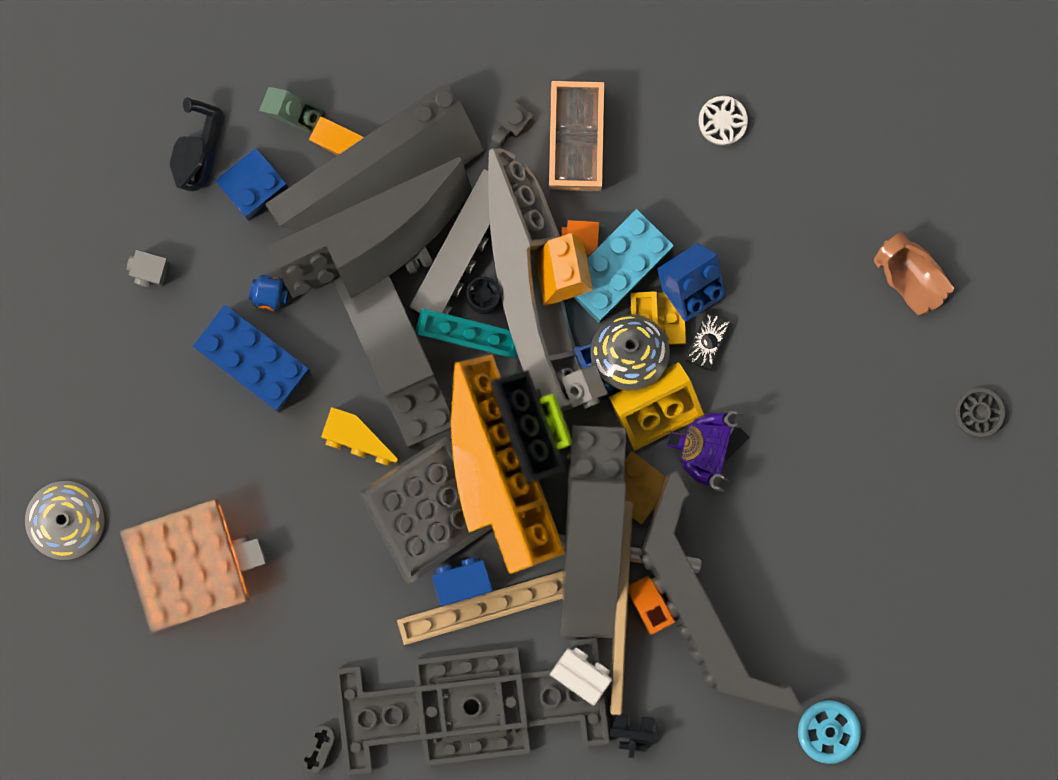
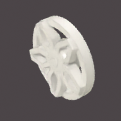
M719 96L709 100L699 114L701 133L708 141L717 145H729L738 141L747 128V113L742 104L732 97ZM719 101H725L721 105V110H719L717 106H714L712 104ZM730 102L731 110L727 111L725 107ZM735 106L740 110L742 116L738 114L732 115ZM708 107L716 111L715 115L710 113ZM704 113H706L708 118L712 119L705 126L703 125ZM737 118L743 120V122L734 123V119ZM710 125H713L715 128L714 130L706 131ZM731 127H742L739 134L733 138V129ZM720 131V136L723 140L715 139L710 135ZM725 131H729V132H730V139H729V140H728V138L726 137V135L724 134Z

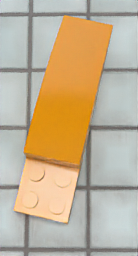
M492 354L455 364L451 418L452 448L456 481L468 531L472 532L492 525L504 561L511 574L564 555L565 551L539 481L526 485L521 473L519 463L490 387V381L501 378Z

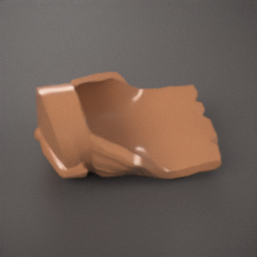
M900 232L886 240L874 258V263L878 268L884 267L888 284L903 297L907 305L918 316L928 313L929 310L937 309L944 303V299L948 298L949 293L954 291L953 285L930 253L919 244L911 242L904 232Z

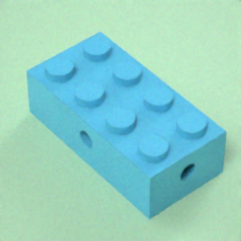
M636 209L587 258L593 291L573 298L600 323L673 249L674 245Z

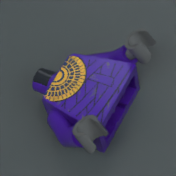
M736 411L710 413L695 418L692 424H688L686 434L670 431L667 442L668 447L681 450L679 461L683 462V469L696 482L710 486L721 493L725 490L719 487L720 481L725 480L729 482L728 478L721 475V470L732 427H742V424H735L734 422L737 415L743 416L742 413Z

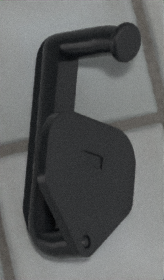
M186 97L183 100L184 111L186 113L194 111L206 115V120L201 138L182 136L176 141L170 159V168L176 187L194 192L199 190L209 179L224 115L223 111L216 106Z

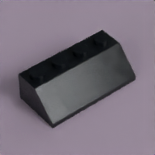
M529 370L490 381L493 397L498 406L526 485L545 480L566 471Z

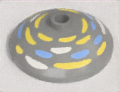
M58 481L40 489L31 499L25 515L26 532L35 548L44 555L59 560L79 558L91 551L99 542L105 524L104 510L98 497L86 486L72 481ZM60 515L66 517V523L63 525L58 523Z

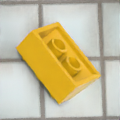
M679 362L666 368L663 375L652 385L640 390H622L609 397L621 426L626 428V436L634 451L670 434V431L674 432L692 423L695 418L704 416L691 380Z

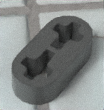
M319 725L311 732L300 760V765L306 773L314 774L319 772L327 760L335 740V733L328 725ZM324 729L328 731L327 736L330 737V741H324L321 748H318L316 746L319 738L316 737V733H321ZM316 750L319 752L316 760L320 764L310 769L308 768L309 763L305 759L306 757L310 758Z

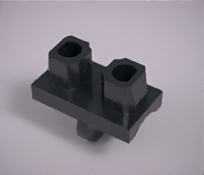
M616 715L613 727H610L609 735L611 737L630 739V742L619 741V749L629 750L628 758H634L635 751L645 752L646 744L636 743V739L658 742L655 718L641 716L639 730L629 729L631 715Z

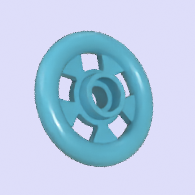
M825 700L813 704L804 712L798 726V738L803 750L812 759L820 763L835 764L846 760L856 751L861 739V726L858 717L850 707L838 701ZM825 711L828 719L818 723L815 716ZM839 713L847 719L844 726H841L835 720ZM828 727H832L835 731L832 737H827L825 734ZM816 729L817 741H810L809 730ZM843 733L850 735L846 746L839 743ZM822 745H833V753L822 752Z

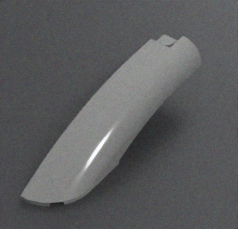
M492 148L489 150L488 165L490 229L496 274L505 315L523 371L529 370L536 391H541L542 397L555 393L562 412L574 408L563 384L562 377L581 370V367L573 351L575 344L569 327L564 300L548 306L543 305L535 262L536 254L546 242L558 238L560 235L543 191L531 170L526 165L522 166L519 162L515 161L514 154L504 149Z

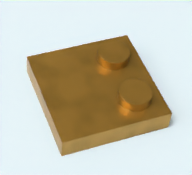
M631 451L624 460L623 482L626 483L625 501L633 503L632 518L642 525L655 508L665 476Z

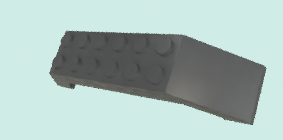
M677 471L666 475L640 548L643 554L639 557L646 570H652L655 575L652 582L658 592L665 594L668 600L665 602V605L671 616L677 617L680 625L676 627L682 639L690 642L692 648L689 652L694 662L702 665L705 671L701 673L705 683L711 689L714 688L722 693L796 713L799 712L802 708L790 685L780 683L776 686L748 676L674 535L683 499L689 496V493Z

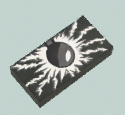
M705 312L686 361L710 370L730 321Z

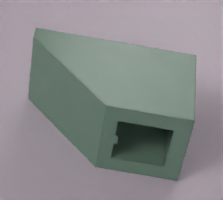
M268 87L259 109L260 112L277 121L311 134L319 118L324 113L323 109L295 94Z

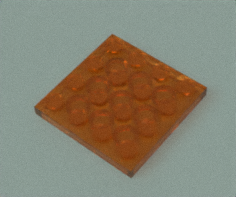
M218 499L120 531L151 632L249 601Z

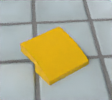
M664 292L631 293V314L644 316L655 322L665 333L669 345L686 344V321L681 318Z

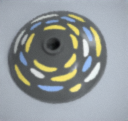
M625 314L611 318L597 330L591 343L592 365L596 364L601 379L604 382L621 390L634 391L652 385L663 375L669 362L670 348L665 333L655 322L640 315ZM633 343L635 348L630 350L626 348V345Z

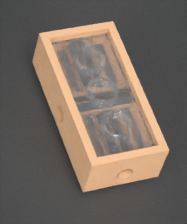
M552 81L549 190L601 191L604 82Z

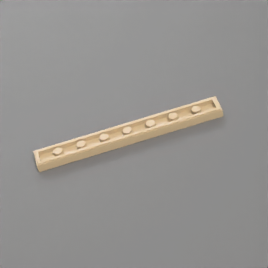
M631 501L624 502L621 560L612 646V680L610 685L609 712L614 715L622 713L633 505Z
M564 571L398 619L397 622L403 643L407 645L562 599Z

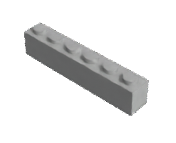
M483 169L409 307L411 311L420 315L421 308L449 314L452 309L449 306L452 297L458 298L464 287L461 281L465 273L470 275L477 262L473 260L477 251L482 252L489 240L486 237L490 229L487 170Z

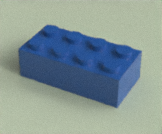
M226 305L223 306L193 345L196 350L278 413L311 372L301 362Z

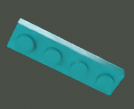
M421 308L415 334L516 359L517 351L509 329Z

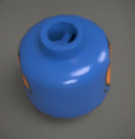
M260 275L257 280L253 279L249 300H253V305L256 308L277 311L281 304L287 303L289 290L284 288L285 283L283 279Z

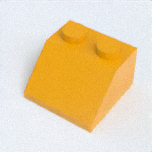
M570 233L547 241L536 254L535 262L543 305L548 306L593 291L585 244L574 234Z

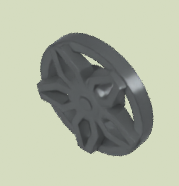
M975 388L965 392L959 398L955 407V418L958 426L966 434L973 437H986L995 433L1001 427L1005 417V409L1000 397L993 391L985 388ZM973 393H983L978 398V402L975 398L969 396ZM988 394V401L986 404L982 402V400ZM992 398L997 402L999 410L989 407L992 404ZM964 399L971 401L973 405L969 407ZM963 404L964 408L969 410V412H965L960 417V407ZM991 412L1000 415L999 417H990ZM969 416L971 420L963 423L962 420ZM987 420L991 422L998 421L995 427L988 431L989 423ZM975 422L977 432L969 430L966 426L972 425ZM979 423H983V424H984V432H983V433H982V431H981V429H980V427H979Z

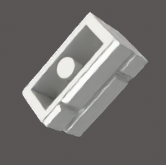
M577 647L573 651L567 648L550 675L594 705L612 680L607 676L610 671L598 662L595 666L591 665L586 661L588 655Z

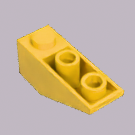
M331 407L321 436L327 440L325 445L336 449H341L342 445L352 448L351 454L363 458L366 457V454L376 456L375 462L390 466L391 462L398 463V459L356 415Z

